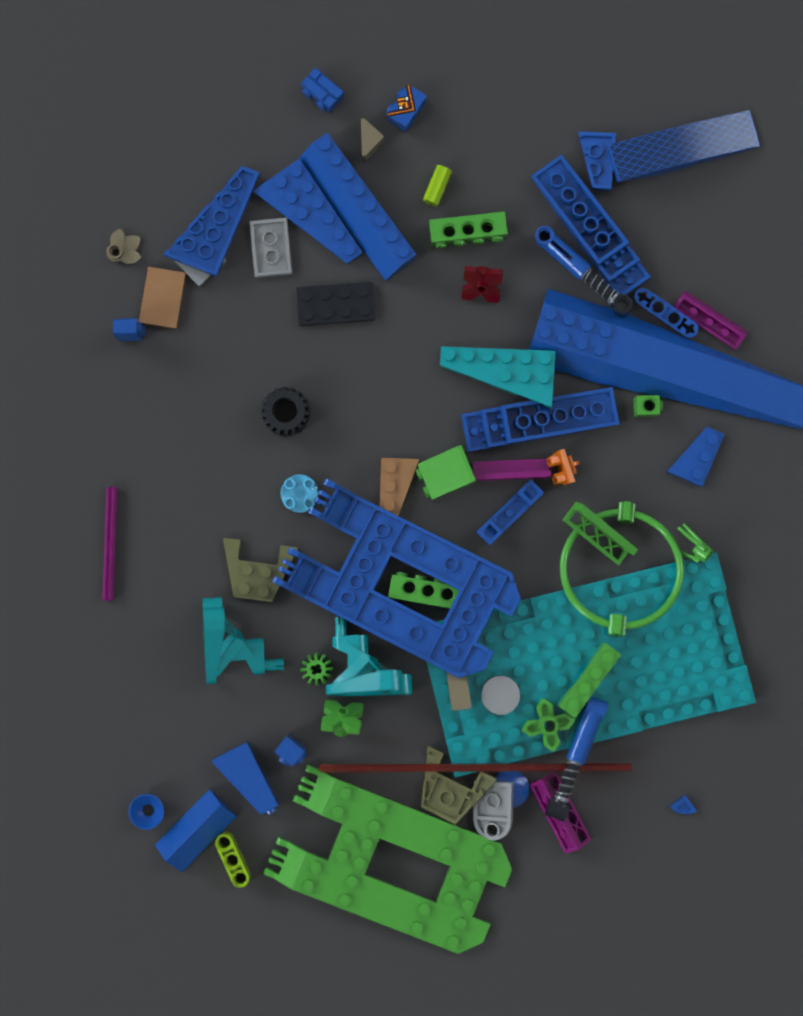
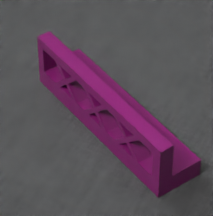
M546 459L472 462L473 475L476 481L545 479L551 477V471Z
M556 770L544 778L529 784L544 814L550 798L555 796L556 791L560 787L558 784L562 782ZM551 778H553L555 782V789L552 788L550 782L548 781ZM570 797L568 813L573 817V824L570 823L568 815L564 822L546 816L565 854L579 850L592 840ZM577 831H579L583 837V840L581 842L577 837Z

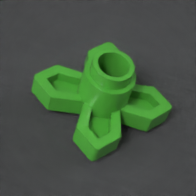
M541 698L536 706L539 719L527 720L521 730L530 737L542 734L543 745L554 752L560 744L557 734L558 730H569L575 719L566 713L554 716L553 704ZM546 721L551 722V726L549 728H545L544 726Z
M325 700L324 713L326 716L322 717L321 730L334 732L339 737H344L348 734L359 735L361 721L358 718L362 717L363 704L352 702L342 707L336 700Z

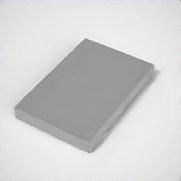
M287 218L249 221L255 278L293 275Z

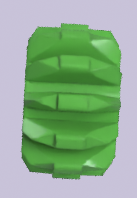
M315 653V660H313L311 655H307L310 662L302 661V664L306 665L307 668L302 667L300 671H307L302 678L305 679L309 676L308 684H311L313 679H315V685L318 686L319 679H321L323 684L326 683V679L323 676L331 678L332 675L326 671H332L333 667L326 666L331 663L330 659L325 663L323 662L326 657L325 654L321 656V659H318L319 655ZM319 664L322 672L314 674L312 666Z

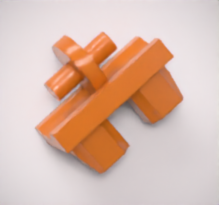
M565 449L554 452L553 455L546 458L549 468L557 466L559 473L552 475L554 485L563 484L564 486L575 482L573 474L577 473L575 466L580 465V462H573L572 455L567 456Z

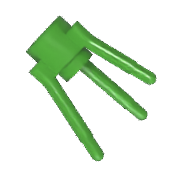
M683 523L682 526L686 531L680 526L678 530L696 546L693 549L695 556L681 551L682 556L692 559L696 563L700 561L705 563L712 555L713 550Z

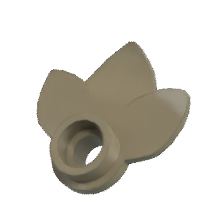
M122 229L113 232L110 237V245L106 249L108 259L112 262L122 261L125 264L138 262L141 256L136 250L140 245V237L136 235L125 236ZM115 250H119V254L117 256L113 255V252Z

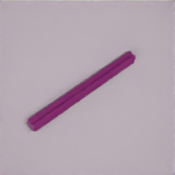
M116 487L106 488L102 595L104 601H112L114 599L117 517Z

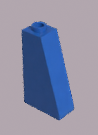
M249 741L212 760L220 772L260 814L266 813L268 815L277 810L276 806L279 805V801Z

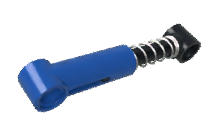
M541 226L537 229L535 239L538 247L548 252L579 281L584 279L585 283L590 284V288H594L596 293H600L602 298L608 300L607 302L617 316L626 317L631 313L633 303L629 296L611 289L609 284L607 285L603 281L604 279L601 280L598 274L592 272V266L560 239L550 227ZM548 234L550 238L547 241H542L540 236ZM620 302H625L628 308L620 310L617 305Z
M591 696L584 705L583 715L566 757L569 760L567 762L568 766L564 769L565 774L561 777V784H558L560 786L559 790L556 791L555 796L551 797L547 804L546 816L562 822L565 821L570 809L568 801L569 795L572 794L571 789L574 787L573 783L577 780L576 775L580 772L579 767L582 764L585 765L600 722L606 713L608 702Z

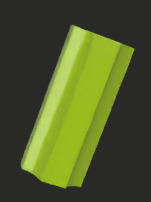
M442 165L436 166L423 202L438 207L451 176V169Z

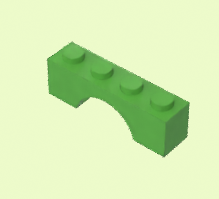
M602 642L591 657L583 673L567 690L557 706L576 718L621 654L608 644Z

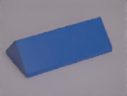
M209 789L155 846L165 862L183 872L237 815Z

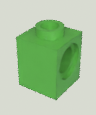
M659 395L636 396L634 398V417H657L663 411V401L660 400ZM645 402L652 403V411H648L645 409Z

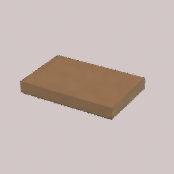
M148 267L139 322L146 325L177 329L186 280L185 272Z

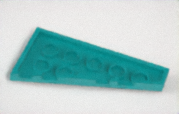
M441 346L440 366L442 368L469 376L474 380L482 381L490 386L522 396L552 409L556 351Z

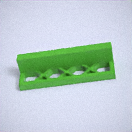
M575 502L562 520L618 566L627 554L634 556L638 551L636 547L581 503ZM575 512L580 515V523L573 524L570 521ZM585 525H593L594 534L587 535L585 533ZM606 536L608 545L600 546L599 537ZM619 547L623 550L617 559L612 553V548Z

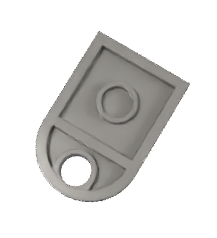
M496 781L474 805L473 822L475 829L488 840H499L506 836L512 828L514 782ZM489 825L496 826V835H492L489 832Z

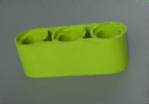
M227 831L222 832L215 841L216 848L233 885L238 888L245 887L251 877L248 866L233 834ZM227 837L230 840V845L223 846L220 838ZM235 855L238 858V863H230L228 856ZM236 874H245L246 880L243 882L238 881Z

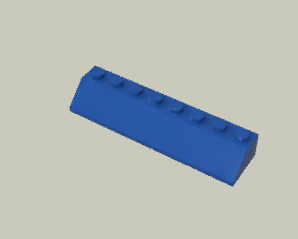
M326 133L314 141L299 159L343 224L384 280L387 281L415 261L416 253L330 135Z

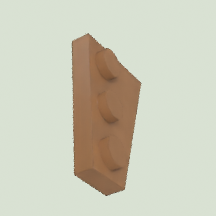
M381 458V508L399 516L419 459Z

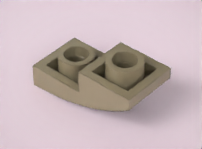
M446 672L452 711L471 708L467 676L458 678Z

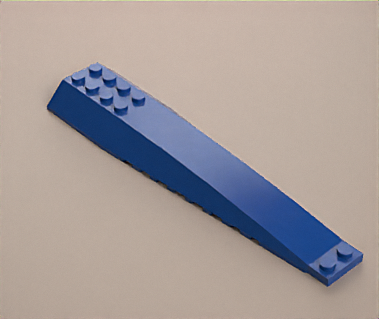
M550 289L547 290L529 350L556 351V371L601 385L627 389L637 393L659 395V397L667 398L668 400L698 405L708 409L738 414L797 429L803 428V385L633 316L619 317L611 308Z

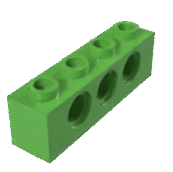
M505 212L429 220L431 247L436 246L437 249L451 244H454V246H464L469 242L483 244L487 240L501 242L507 237ZM488 225L492 228V231L486 233L482 230V227ZM469 227L473 230V233L467 235L463 232V229ZM451 229L454 231V235L447 237L444 231Z
M396 572V575H392L388 598L451 608L459 590L435 578L434 582L426 581L427 577L415 575L414 579L407 577L408 574ZM412 582L415 585V590L412 593H406L404 591L405 583ZM426 585H430L434 589V593L430 597L423 594V588ZM444 589L452 591L453 596L451 599L445 600L442 597Z

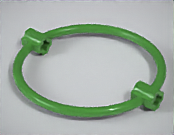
M627 501L619 502L618 509L602 511L596 515L602 520L617 517L618 523L627 525L633 524L634 518L641 520L658 530L669 543L676 561V580L669 598L657 611L643 619L626 622L627 616L620 614L610 615L609 620L593 614L577 599L568 579V557L575 540L579 536L575 530L566 540L560 558V578L569 601L584 617L600 626L607 627L608 635L613 637H625L626 630L649 625L661 618L677 600L684 579L683 557L673 535L656 519L642 512L635 511V503Z

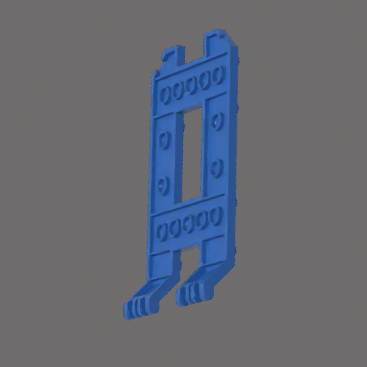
M325 479L323 485L334 489L335 492L333 496H330L328 493L319 490L318 494L330 501L327 503L316 497L315 503L325 506L326 509L324 513H321L319 510L310 507L308 513L356 538L340 572H337L290 547L287 552L289 555L299 558L297 565H294L287 559H283L282 563L294 570L291 572L280 566L278 570L290 575L288 582H285L283 579L274 576L272 582L458 678L486 670L494 651L477 642L494 609L511 617L517 609L521 598L513 574L353 494L335 482ZM391 557L459 590L442 625L374 591Z

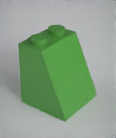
M462 445L417 465L419 469H416L419 480L423 479L425 483L423 490L426 498L430 497L432 501L470 486L476 481Z

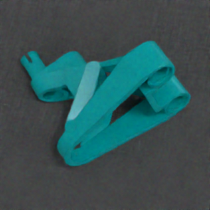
M222 597L202 598L206 684H216L217 676L222 673L230 661L246 660L254 675L265 674V671L284 670L283 658L264 660L263 638L245 639L242 632L237 630L224 616ZM225 631L229 636L223 641Z
M335 617V636L332 637V647L348 654V668L333 684L326 685V695H411L412 674H402L401 670H388L376 657L368 654V636L347 635V620Z

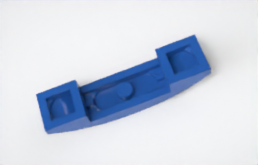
M530 479L476 533L490 546L544 492Z

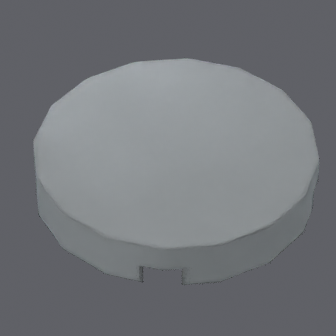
M494 676L483 685L481 700L491 713L497 715L508 714L517 707L520 700V690L511 678Z

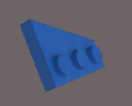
M578 131L592 189L612 191L613 166L607 146L616 143V133Z
M706 427L667 470V473L703 487L725 434Z

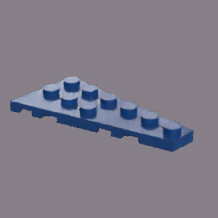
M300 159L253 190L255 194L345 263L349 264L363 254Z
M241 166L230 178L226 186L214 196L210 204L206 205L190 223L186 231L174 241L175 243L170 249L166 250L163 254L164 257L217 277L260 173Z

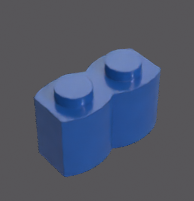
M138 318L113 319V335L118 341H142L143 337L146 336L145 325H142Z

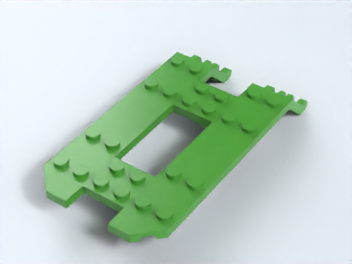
M307 764L306 772L315 774L318 777L316 782L303 776L301 781L313 786V789L299 784L298 790L309 793L310 797L307 800L300 795H294L292 801L307 807L321 816L342 823L328 859L310 853L287 839L277 837L276 844L288 848L287 854L273 849L271 854L284 859V861L269 857L268 861L271 864L280 866L281 869L277 872L266 867L263 874L294 891L457 954L483 943L490 923L473 915L487 881L505 887L512 868L502 844L340 780L319 768ZM379 838L450 866L436 901L365 874Z

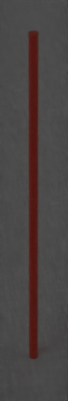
M568 763L320 764V772L564 771ZM585 763V765L582 764L579 767L580 771H631L632 769L631 763Z

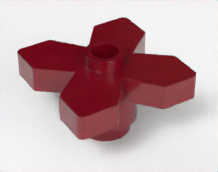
M465 266L464 280L468 283L462 286L461 299L474 300L481 294L487 302L498 303L500 289L496 286L502 283L503 270L489 269L486 266L478 268Z

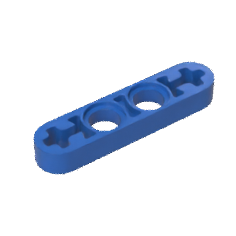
M640 288L635 292L634 299L640 306L688 338L694 337L697 334L698 325L693 320L646 288ZM646 291V296L649 299L652 296L656 298L651 302L649 308L646 306L648 304L646 300H638L639 296L637 294L639 292L643 293ZM655 302L663 303L664 309L662 312L657 313L653 310ZM673 312L677 313L680 317L679 321L675 324L670 323L668 320L669 315ZM683 318L687 319L684 323L688 326L694 325V333L689 332L686 334V328L681 326V329L677 328Z

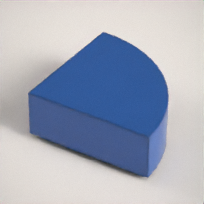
M683 795L669 806L679 814H693L697 812L686 795Z

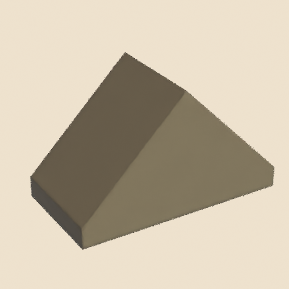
M361 118L362 161H367L384 143V136L365 118Z

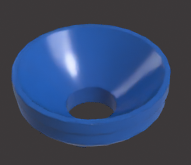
M141 794L129 806V818L137 828L143 830L153 829L163 820L164 805L155 795ZM147 804L154 808V813L151 816L143 813V807Z

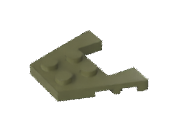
M223 538L233 596L273 602L280 585L272 582L274 576L284 579L286 574L278 569L280 566L287 570L289 569V566L282 563V561L287 559L292 562L294 557L287 552L291 546L280 545L278 564L274 565L239 560L241 540Z
M428 746L421 808L457 824L497 781V778L480 771L474 787L471 789L438 773L445 753Z

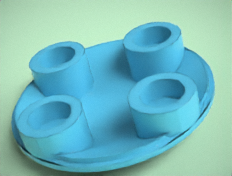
M302 474L293 475L283 483L281 499L286 508L293 512L302 513L315 506L314 500L316 497H319V490L312 478Z

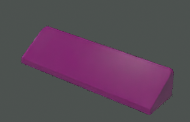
M684 290L674 305V308L734 350H737L747 336V330L686 290Z

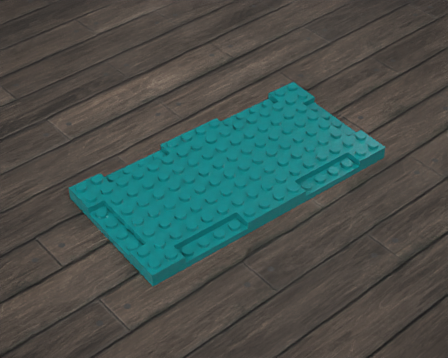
M717 552L712 553L705 563L702 561L696 563L692 559L683 560V585L673 606L655 622L640 628L626 630L625 637L608 635L607 627L600 626L584 617L569 601L564 590L521 600L512 617L494 609L477 642L494 651V654L486 670L467 675L471 708L452 711L446 671L427 662L454 776L459 777L552 753L551 750L543 745L542 734L530 737L521 728L527 720L539 719L536 706L541 698L553 704L554 716L562 713L568 714L557 704L583 673L591 657L602 642L615 649L621 656L592 694L593 697L608 702L606 713L600 722L593 743L713 712H721L756 703L725 591L727 588ZM676 562L573 587L572 590L585 608L603 619L609 620L610 615L620 614L627 616L626 622L640 620L657 611L669 598L676 580ZM444 619L435 622L442 625ZM494 676L511 678L520 690L519 703L508 714L497 715L491 713L481 700L483 685ZM584 707L574 718L575 721L569 730H558L557 734L560 744L554 752L570 749L583 715ZM550 721L545 722V728H549L551 726Z

